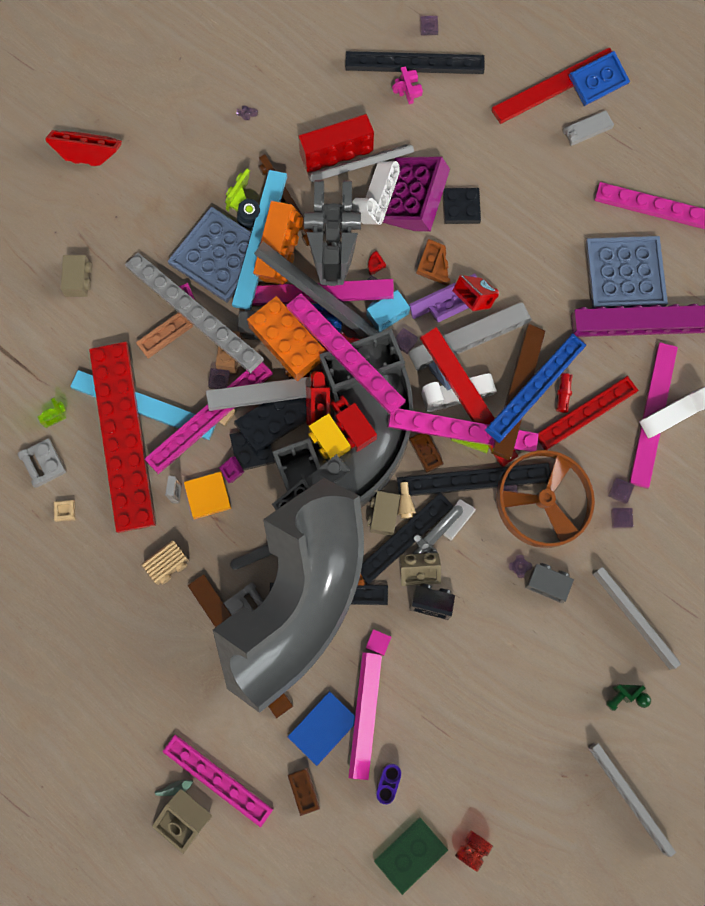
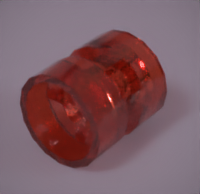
M470 830L464 839L466 844L459 847L455 856L478 872L484 863L483 857L488 856L494 846Z

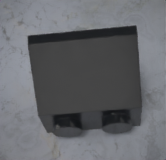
M421 583L420 586L416 585L410 611L449 620L453 613L455 595L451 594L450 590L440 588L438 591L432 589L431 585Z

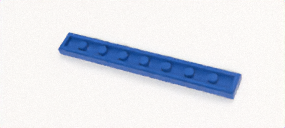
M572 333L485 431L500 443L587 345Z

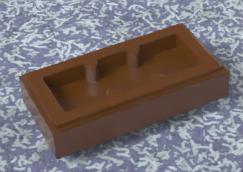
M419 433L409 438L426 473L444 464L428 434Z
M305 768L288 774L287 776L300 816L319 810L320 806L308 769Z

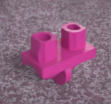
M406 66L401 67L402 75L400 79H395L392 90L396 94L399 93L400 96H404L405 92L408 104H413L414 98L422 96L423 89L421 84L413 86L411 84L418 82L417 71H407Z

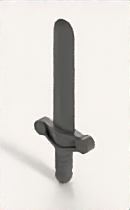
M459 505L453 507L424 539L419 534H414L413 538L419 547L412 554H423L424 552L438 553L433 545L462 515L463 508Z
M268 544L233 559L230 563L231 568L236 570L272 555L269 552Z

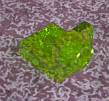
M55 397L51 398L55 408L47 409L37 416L45 428L67 419L64 414L66 408L63 402H58Z

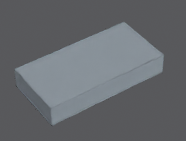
M168 476L165 495L171 503L179 504L182 485L175 476Z

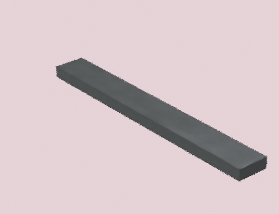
M264 241L259 245L254 253L258 258L363 339L381 333Z

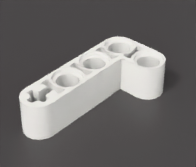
M397 161L379 162L366 198L353 199L352 211L353 213H361L362 224H382L400 172Z
M490 373L469 378L482 398L494 395L497 392ZM439 382L429 383L422 388L421 395L427 412L461 404L453 390L447 391L443 385H439Z
M705 387L680 398L640 420L639 423L646 436L651 438L691 415L704 410Z

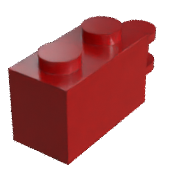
M319 371L312 372L311 386H306L307 425H311L325 415L330 414V387L325 386V376Z
M343 395L340 397V400L331 402L332 407L337 413L335 415V423L340 431L346 435V440L350 444L351 449L355 448L358 452L377 440V433L356 403L350 406ZM343 406H345L346 409H344L343 411H341L340 408H342Z

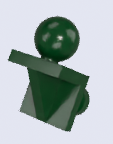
M617 684L612 687L617 694L611 700L608 699L606 701V706L611 711H615L618 708L617 705L622 700L630 703L636 699L639 707L647 708L651 704V697L643 692L645 690L643 685Z

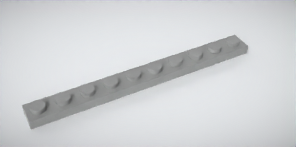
M137 253L125 264L129 271L249 373L264 361L259 353L142 255Z

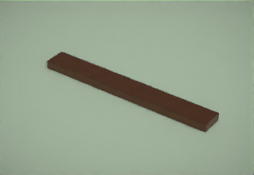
M531 324L527 325L504 408L534 376L545 330ZM522 418L500 443L496 440L494 441L492 454L507 460L512 458Z
M204 574L188 585L215 628L232 616ZM283 693L268 707L277 719L294 706L285 693Z

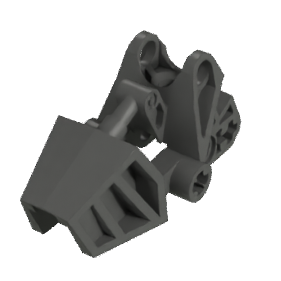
M315 180L314 212H304V229H314L313 232H307L320 284L328 286L343 285L352 262L358 233H351V230H361V213H352V181L343 180L342 204H324V180ZM340 231L342 232V242H340ZM326 232V242H323V233Z

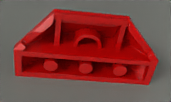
M51 130L46 137V142L65 161H71L75 164L84 163L90 166L102 165L117 152L122 144L121 140L112 137L72 131L58 132L57 130Z

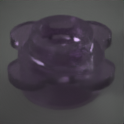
M517 555L516 560L509 564V570L513 571L518 578H524L525 573L532 569V564L527 562L523 555Z

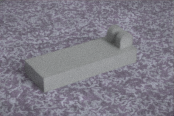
M603 111L564 128L563 133L564 135L566 134L570 141L569 144L572 146L612 129L614 123L607 111Z

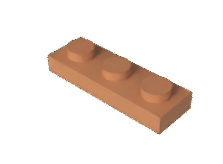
M178 312L137 341L136 344L149 359L191 329L193 325Z

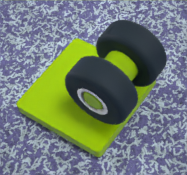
M246 169L244 173H239L236 178V185L228 189L225 200L226 210L229 212L233 208L238 211L237 221L244 228H252L255 219L260 213L259 204L255 200L246 199L244 189L248 185L249 169Z

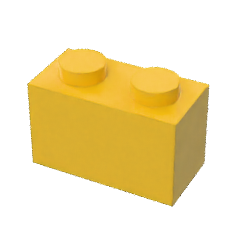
M330 414L309 425L310 433L308 435L314 444L317 442L320 446L319 452L324 460L327 458L330 460L336 454L341 457L350 451V444Z

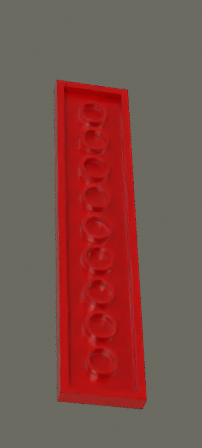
M121 342L89 349L116 532L122 533L156 526L128 343Z

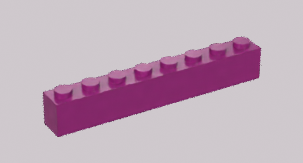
M673 304L668 307H661V305L643 307L637 305L632 308H624V306L606 308L601 306L595 309L580 307L575 309L571 315L572 333L577 337L705 333V305L689 304L687 306Z

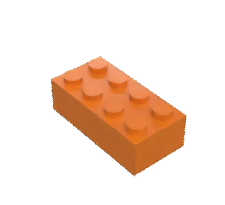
M271 201L261 243L264 241L291 263L294 261V248L299 241V228L303 225L302 215L292 204ZM257 257L253 271L254 275L265 283L275 285L286 284L288 281L286 278Z
M277 296L247 319L251 331L297 382L320 364L319 354L325 353L326 350Z

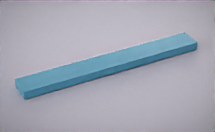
M272 170L268 172L259 205L260 213L255 219L233 298V307L251 310L259 278L253 274L257 259L254 253L261 243L271 201L281 202L287 173Z
M78 370L70 387L96 398L93 375ZM135 392L138 413L179 429L196 415ZM214 425L201 438L210 441V438L213 434L216 425Z

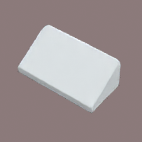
M461 499L455 506L459 505L463 508L462 515L443 534L450 541H452L476 510Z

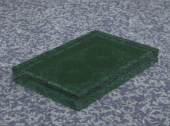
M419 817L374 862L403 895L448 849Z

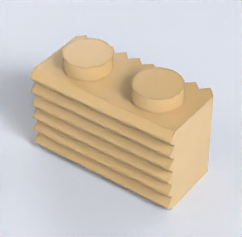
M172 540L141 565L157 585L160 583L163 585L172 578L170 575L174 572H180L185 569L189 559L176 542Z

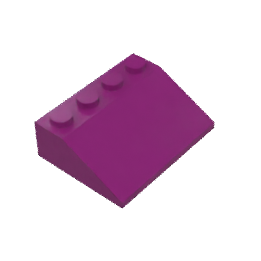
M396 157L394 161L398 162L400 172L382 223L412 231L430 232L450 168L443 157Z

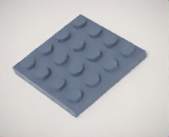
M211 207L170 257L168 264L228 303L236 291L251 232Z
M660 236L589 238L586 240L592 309L601 306L606 308H614L616 306L632 308L637 305L643 307L653 305L667 306Z

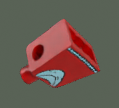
M464 275L459 276L452 290L472 311L490 309L495 299L499 296L498 289L493 288L485 279Z

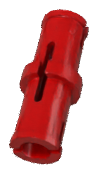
M562 373L560 375V386L557 390L558 402L556 411L567 413L570 396H572L571 383L573 375Z

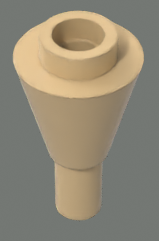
M408 482L400 483L401 495L397 515H401V519L413 518V514H416L409 495Z

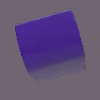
M387 764L381 773L376 789V797L382 804H390L394 800L398 789L401 770L395 764ZM393 767L397 770L398 773L395 779L386 777L387 769ZM383 788H388L391 791V796L387 800H383L379 796Z

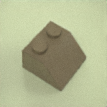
M180 789L166 804L152 827L184 854L207 825L212 815L194 801L189 794Z

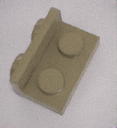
M439 553L400 555L401 586L420 585L421 583L441 584Z

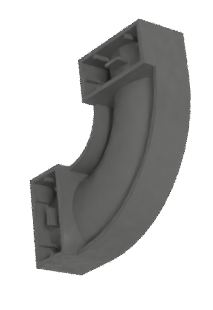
M392 329L350 343L405 399V403L399 409L413 411L410 380L405 369L404 358ZM328 351L319 354L320 370L325 376V383L327 387H330L332 401L340 400V397L343 395L350 406L356 403L377 433V440L358 452L355 448H350L349 452L340 457L350 471L335 484L359 495L362 508L372 500L373 496L377 495V491L383 490L397 471L407 448L410 431L388 428L389 413ZM343 406L342 408H340L341 411H343L344 409H346L345 406ZM335 411L334 417H333L334 422H336V421H335V415H337L336 411ZM310 438L273 451L277 468L287 491L302 479L308 478L329 461L328 458L324 460L319 452L320 446L317 442L314 444Z
M325 478L263 519L269 552L278 557V572L275 583L266 599L257 609L251 611L244 606L213 629L227 689L259 713L299 681L321 657L339 630L352 603L359 582L364 556V530L360 496Z

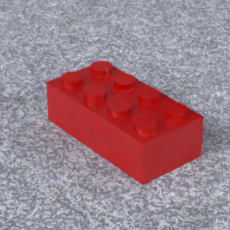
M367 114L298 136L300 156L307 172L318 171L323 167L334 166L344 160L349 161L354 157L367 155L373 151L374 130Z

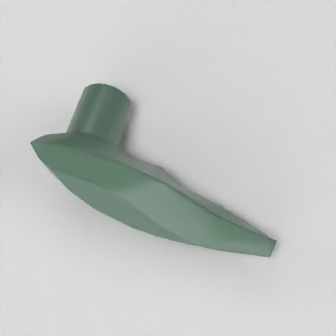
M176 781L164 789L155 791V795L173 796L180 789L185 792L191 787L193 781Z

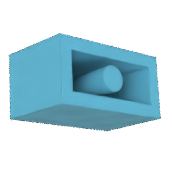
M397 290L394 292V299H382L379 302H372L367 308L366 316L372 325L381 332L409 315L410 306Z

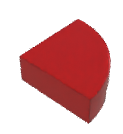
M377 250L372 253L368 261L370 276L386 267V263Z

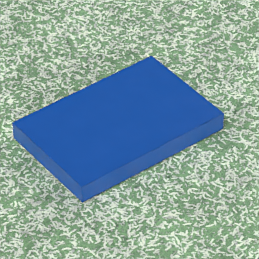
M615 51L568 75L584 107L630 83Z
M329 691L291 732L288 738L318 766L354 726L355 715Z

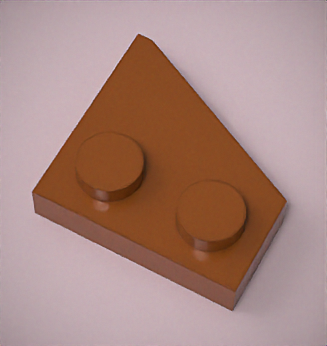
M428 239L416 274L448 286L450 278L448 277L446 247Z

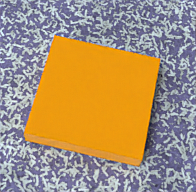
M221 472L184 482L194 520L231 509Z

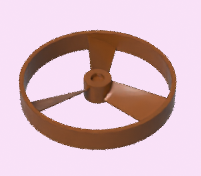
M538 450L519 457L504 471L497 487V508L504 525L517 539L534 547L554 548L576 539L587 528L593 516L595 498L590 479L578 463L568 456L555 451ZM534 456H546L556 459L546 489L537 495L503 491L508 473L518 462ZM570 468L580 478L587 497L585 519L578 530L555 503L556 496L554 491ZM536 503L538 507L545 509L560 542L543 543L528 538L512 524L505 508Z

